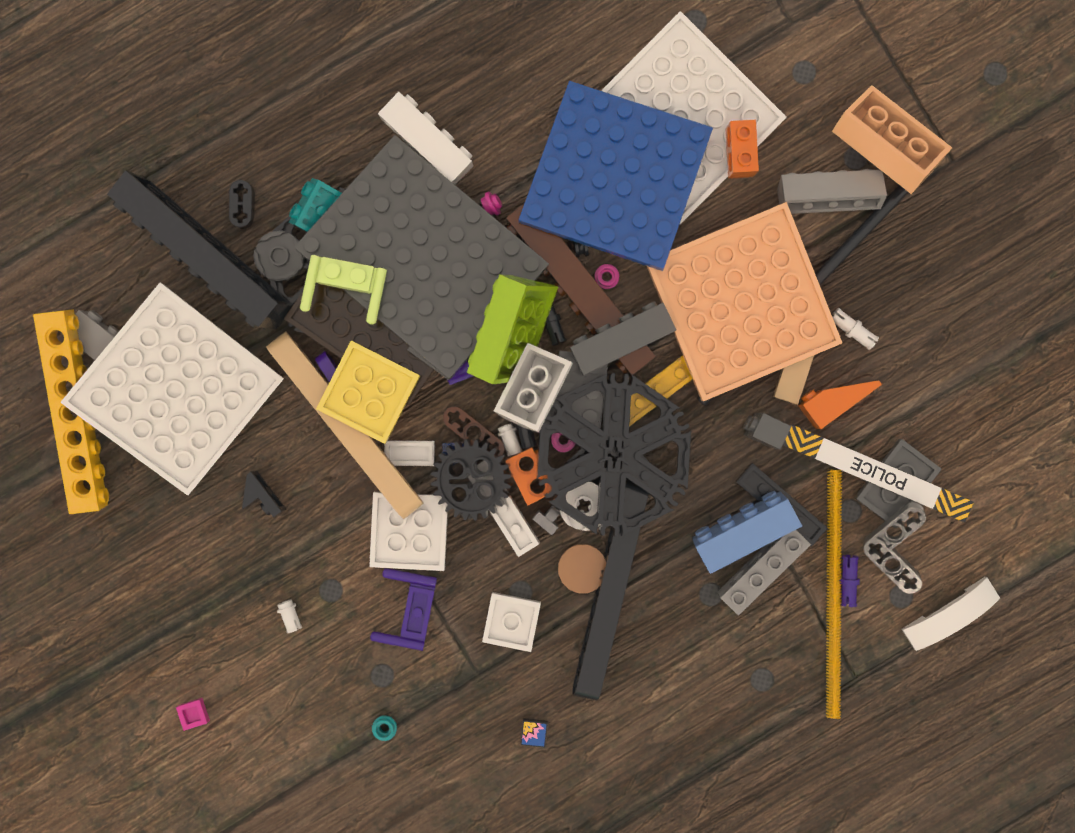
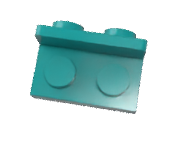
M312 178L304 184L301 190L303 196L299 203L294 204L289 213V217H291L289 223L308 232L342 193L324 182Z

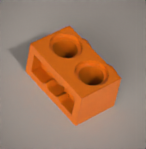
M756 120L730 121L725 128L728 179L754 177L759 171Z
M533 447L505 460L506 463H510L508 468L513 474V478L527 506L544 498V494L551 490L548 483H545V488L541 492H534L530 487L537 474L538 450L534 451ZM525 456L532 458L534 462L533 468L523 470L519 465L521 458ZM543 475L538 479H547V475Z

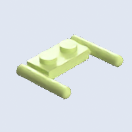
M311 255L300 309L304 312L310 310L316 283L368 294L372 293L366 321L368 324H375L387 270Z

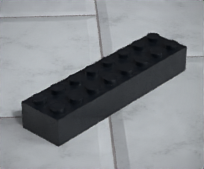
M126 170L107 193L114 200L113 205L123 213L128 212L133 217L131 221L143 230L146 228L151 233L150 238L153 241L169 248V254L175 260L185 262L189 266L187 270L199 279L202 277L208 283L206 287L216 295L221 294L226 298L225 303L236 312H242L246 316L244 320L254 328L261 327L265 330L267 328L277 330L285 320L284 318L293 304L150 179Z

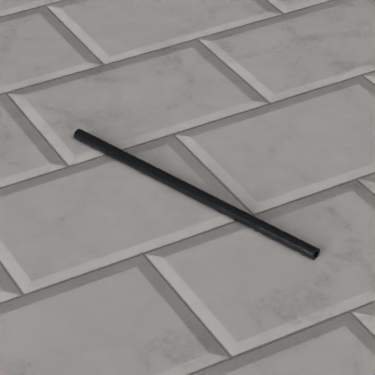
M898 185L885 199L881 209H875L815 272L819 285L836 270L909 193L907 190ZM698 396L696 399L706 406L713 398L701 401L700 396Z

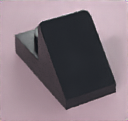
M257 470L247 474L242 509L249 508L260 499L262 502L260 506L267 515L276 517L287 510Z

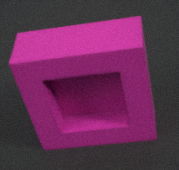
M202 697L176 707L183 731L207 724L210 721Z

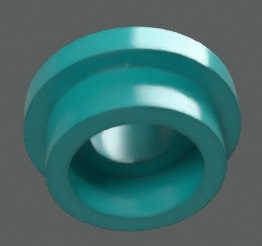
M387 715L379 716L372 725L373 735L381 741L392 739L397 731L396 721ZM387 724L389 726V730L383 731L381 729V725Z

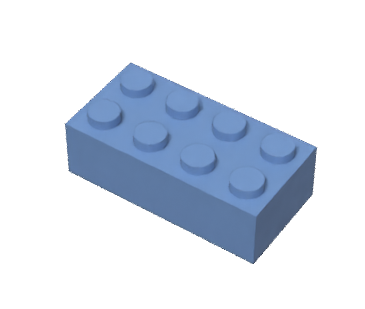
M775 491L769 492L762 497L763 501L756 504L748 503L739 509V513L733 516L730 514L725 515L717 520L718 524L710 528L704 526L695 532L696 535L692 537L693 542L710 574L802 527L789 500L781 491L777 493Z

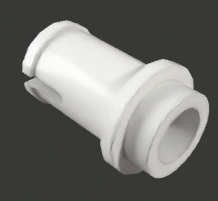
M512 423L498 428V436L502 438L507 456L523 451L515 433L517 429L513 427Z
M292 599L279 603L277 605L279 608L277 613H280L286 632L291 633L301 629L302 625L294 608L296 603H293Z

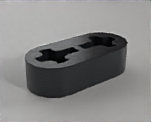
M236 180L232 183L229 190V219L236 227L246 229L254 222L255 192L252 185L248 182ZM241 186L248 190V193L243 194V202H241V196L236 194L237 191L241 190ZM241 207H243V213L248 215L247 218L243 219V223L236 219V215L241 214Z

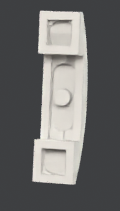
M987 577L980 579L964 589L966 593L926 618L921 616L902 628L914 650L923 649L952 635L990 609L1000 597Z

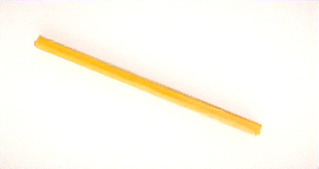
M827 469L830 470L827 472L830 473L827 475L830 476L827 478L830 479L827 481L830 483L827 484L830 486L827 487L830 489L827 490L830 492L827 493L830 495L827 496L830 498L827 499V501H830L827 502V504H830L827 506L830 507L827 509L830 510L827 512L830 513V515H827L830 517L827 518L830 520L827 521L830 523L827 524L830 526L827 527L830 529L827 530V532H830L827 533V535H830L827 536V538H830L827 540L830 541L827 543L830 544L827 546L830 548L827 549L830 551L827 552L830 554L827 555L830 557L827 558L830 560L827 561L830 563L827 564V566H830L827 569L830 570H827L829 572L827 574L829 575L827 577L829 578L827 580L829 581L827 583L829 584L827 586L829 588L827 589L829 591L827 592L829 594L827 597L829 598H826L829 600L826 601L829 603L826 604L829 606V608H826L829 609V611H826L829 612V614H826L829 615V617H826L829 619L826 620L829 622L826 623L829 625L826 626L829 628L826 629L829 631L826 632L829 634L826 635L829 637L826 638V640H829V642H826L829 643V645H826L829 646V648H826L829 650L826 651L829 653L826 654L829 656L826 657L829 659L826 660L829 662L826 663L829 665L826 666L829 668L826 669L829 671L826 672V674H829V676L826 675V677H829V679H826L829 681L826 682L829 684L826 685L829 687L826 688L829 690L826 691L829 693L826 694L829 696L826 697L829 699L826 700L829 702L826 703L829 705L826 706V708H829L826 709V714L829 716L826 717L840 719L841 686L839 685L841 683L839 682L841 680L839 679L841 677L839 676L841 675V655L839 654L841 652L839 651L841 649L839 648H841L840 589L842 587L840 586L842 584H840L839 580H841L840 576H842L840 574L842 573L840 571L842 569L840 568L842 566L840 565L842 563L840 562L842 560L840 559L842 557L840 556L842 554L840 553L842 551L840 546L842 545L840 543L842 542L840 540L842 539L840 537L842 535L840 534L842 532L840 531L842 529L840 528L842 526L840 525L842 523L840 518L842 517L840 515L842 514L840 512L842 511L840 509L842 508L840 506L842 504L840 503L842 501L840 500L842 498L840 497L842 495L840 490L842 489L840 487L842 486L841 470Z

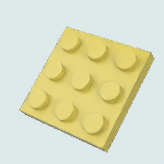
M350 341L316 409L386 444L420 375Z

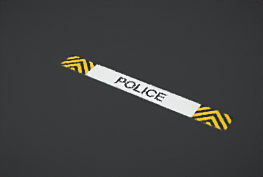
M791 425V429L783 443L786 447L962 522H966L974 503L971 500L795 425Z

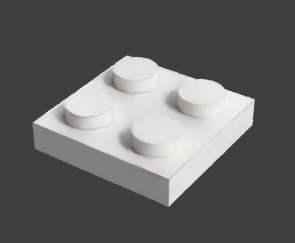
M492 592L482 642L531 652L541 601Z

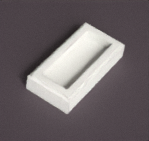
M388 440L384 444V453L394 466H434L435 441Z

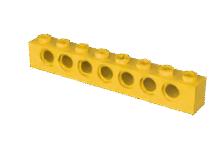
M74 309L33 314L69 514L99 511L108 506L109 492L104 485L105 468L100 462L101 445L99 440L96 439V428L78 415L74 417L70 409L60 403L69 392L66 388V382L69 381L74 386L87 371L82 359L84 348L82 341L79 340L77 331L79 329L78 317L74 314ZM58 331H61L64 335L63 343L57 338ZM63 356L68 359L69 365L67 368L62 364ZM75 431L81 434V442L75 438ZM79 456L85 458L86 466L80 463ZM84 480L90 484V490H87L84 487Z

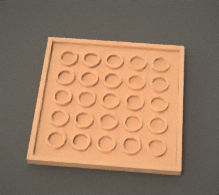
M787 202L670 250L663 271L647 266L661 303H664L676 328L674 335L701 401H706L842 344Z

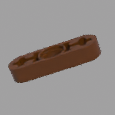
M454 406L444 412L443 421L445 425L462 439L469 438L467 436L469 427L477 426L481 430L480 442L483 441L487 433L490 436L487 439L489 443L494 444L497 442L499 444L498 450H500V453L496 454L497 457L504 454L505 446L503 441L462 408ZM458 411L460 413L459 419L465 422L468 418L471 421L464 427L462 433L458 430L462 427L459 423L454 422L451 424L449 422L451 419L449 416L450 412L456 413ZM470 439L471 445H473L475 440Z

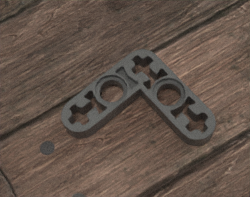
M915 502L903 506L870 533L863 542L866 556L902 591L908 594L916 593L921 589V575L895 547L925 523V510L922 505ZM909 512H918L919 518L915 519L912 517L909 519ZM903 522H907L908 528L905 527ZM890 526L900 527L902 531L898 536L888 535L887 529ZM871 543H873L874 545L880 543L879 547L880 551L883 553L882 557L877 549L874 548L870 550ZM894 558L900 562V565L895 569H889L885 565L886 561ZM904 571L909 579L914 578L915 584L912 585L910 582L906 584L905 577L901 573Z

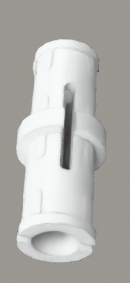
M837 308L832 314L834 315L832 318L835 325L846 332L845 335L848 338L853 337L868 350L873 348L874 342L879 340L878 336H875L862 326L861 321H855L840 308Z

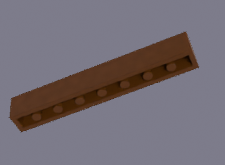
M524 204L506 218L509 224L506 228L515 236H519L528 247L549 263V266L542 274L546 278L549 275L555 281L554 285L558 287V294L561 297L567 296L571 301L568 306L577 317L580 314L587 321L584 326L592 336L597 334L596 329L606 324H610L611 327L620 324L619 318L623 317L622 313L561 237L519 223V217ZM646 345L617 359L618 361L615 364L623 374L628 372L631 376L656 356Z

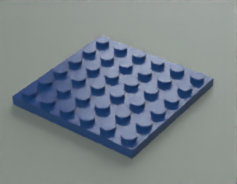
M569 81L519 217V223L663 271L713 127Z

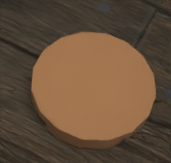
M589 544L573 545L561 555L558 562V574L562 583L569 590L576 593H590L601 586V579L599 578L603 577L601 570H604L606 567V560L603 554L594 546Z

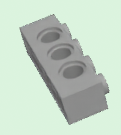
M794 530L763 546L718 591L720 598L739 616L811 544L797 530Z

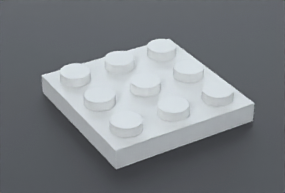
M373 492L370 567L445 570L448 512L445 509L448 504L446 502L438 504L442 498L441 495L417 494L424 504L403 519L381 492Z

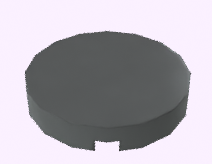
M283 231L269 232L261 237L253 254L254 262L259 272L268 279L278 282L289 281L296 277L302 270L305 262V257L294 248L299 240L290 233Z

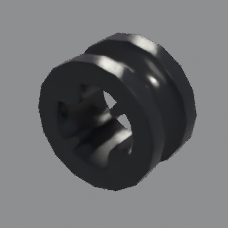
M574 242L577 258L582 254L585 257L589 256L588 246Z

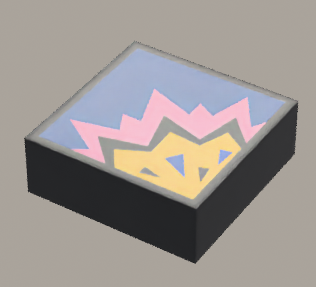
M523 718L520 745L545 748L548 721Z

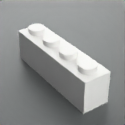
M398 92L378 113L381 120L418 155L456 185L473 167L472 160H470L472 155L463 146L458 148L453 143L454 138L445 129L440 131L434 125L436 121L426 111L422 114L416 108L418 104L408 94L404 97Z

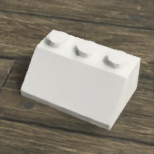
M527 343L494 412L523 428L539 432L573 363Z

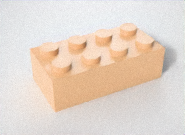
M872 85L843 113L832 130L833 133L910 194L922 184L952 149L950 145Z

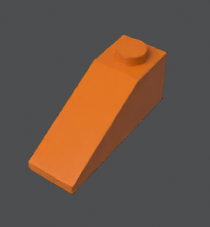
M870 381L818 390L816 392L813 389L801 397L803 402L798 407L815 429H822L882 384L880 381Z

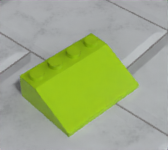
M499 274L498 279H496L493 285L491 301L484 312L485 319L476 336L477 343L474 352H472L468 360L469 367L467 373L491 384L508 383L527 343L538 347L558 287L513 275Z

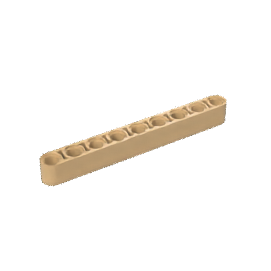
M285 331L267 345L266 348L395 511L405 519L424 504L372 437L316 409L329 383L294 339Z

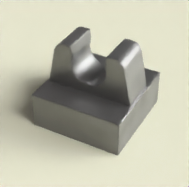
M552 505L545 514L538 510L533 516V520L549 534L553 535L558 529V525L554 520L559 516L560 511Z

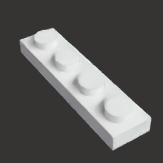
M484 460L477 465V468L482 472H487L488 463ZM471 474L468 476L472 484L478 480H493L494 478L492 475L472 478ZM481 485L480 493L485 497H489L491 489L487 485ZM510 495L508 498L501 497L505 504L502 507L495 504L497 512L493 514L490 511V513L519 557L539 545L540 541Z

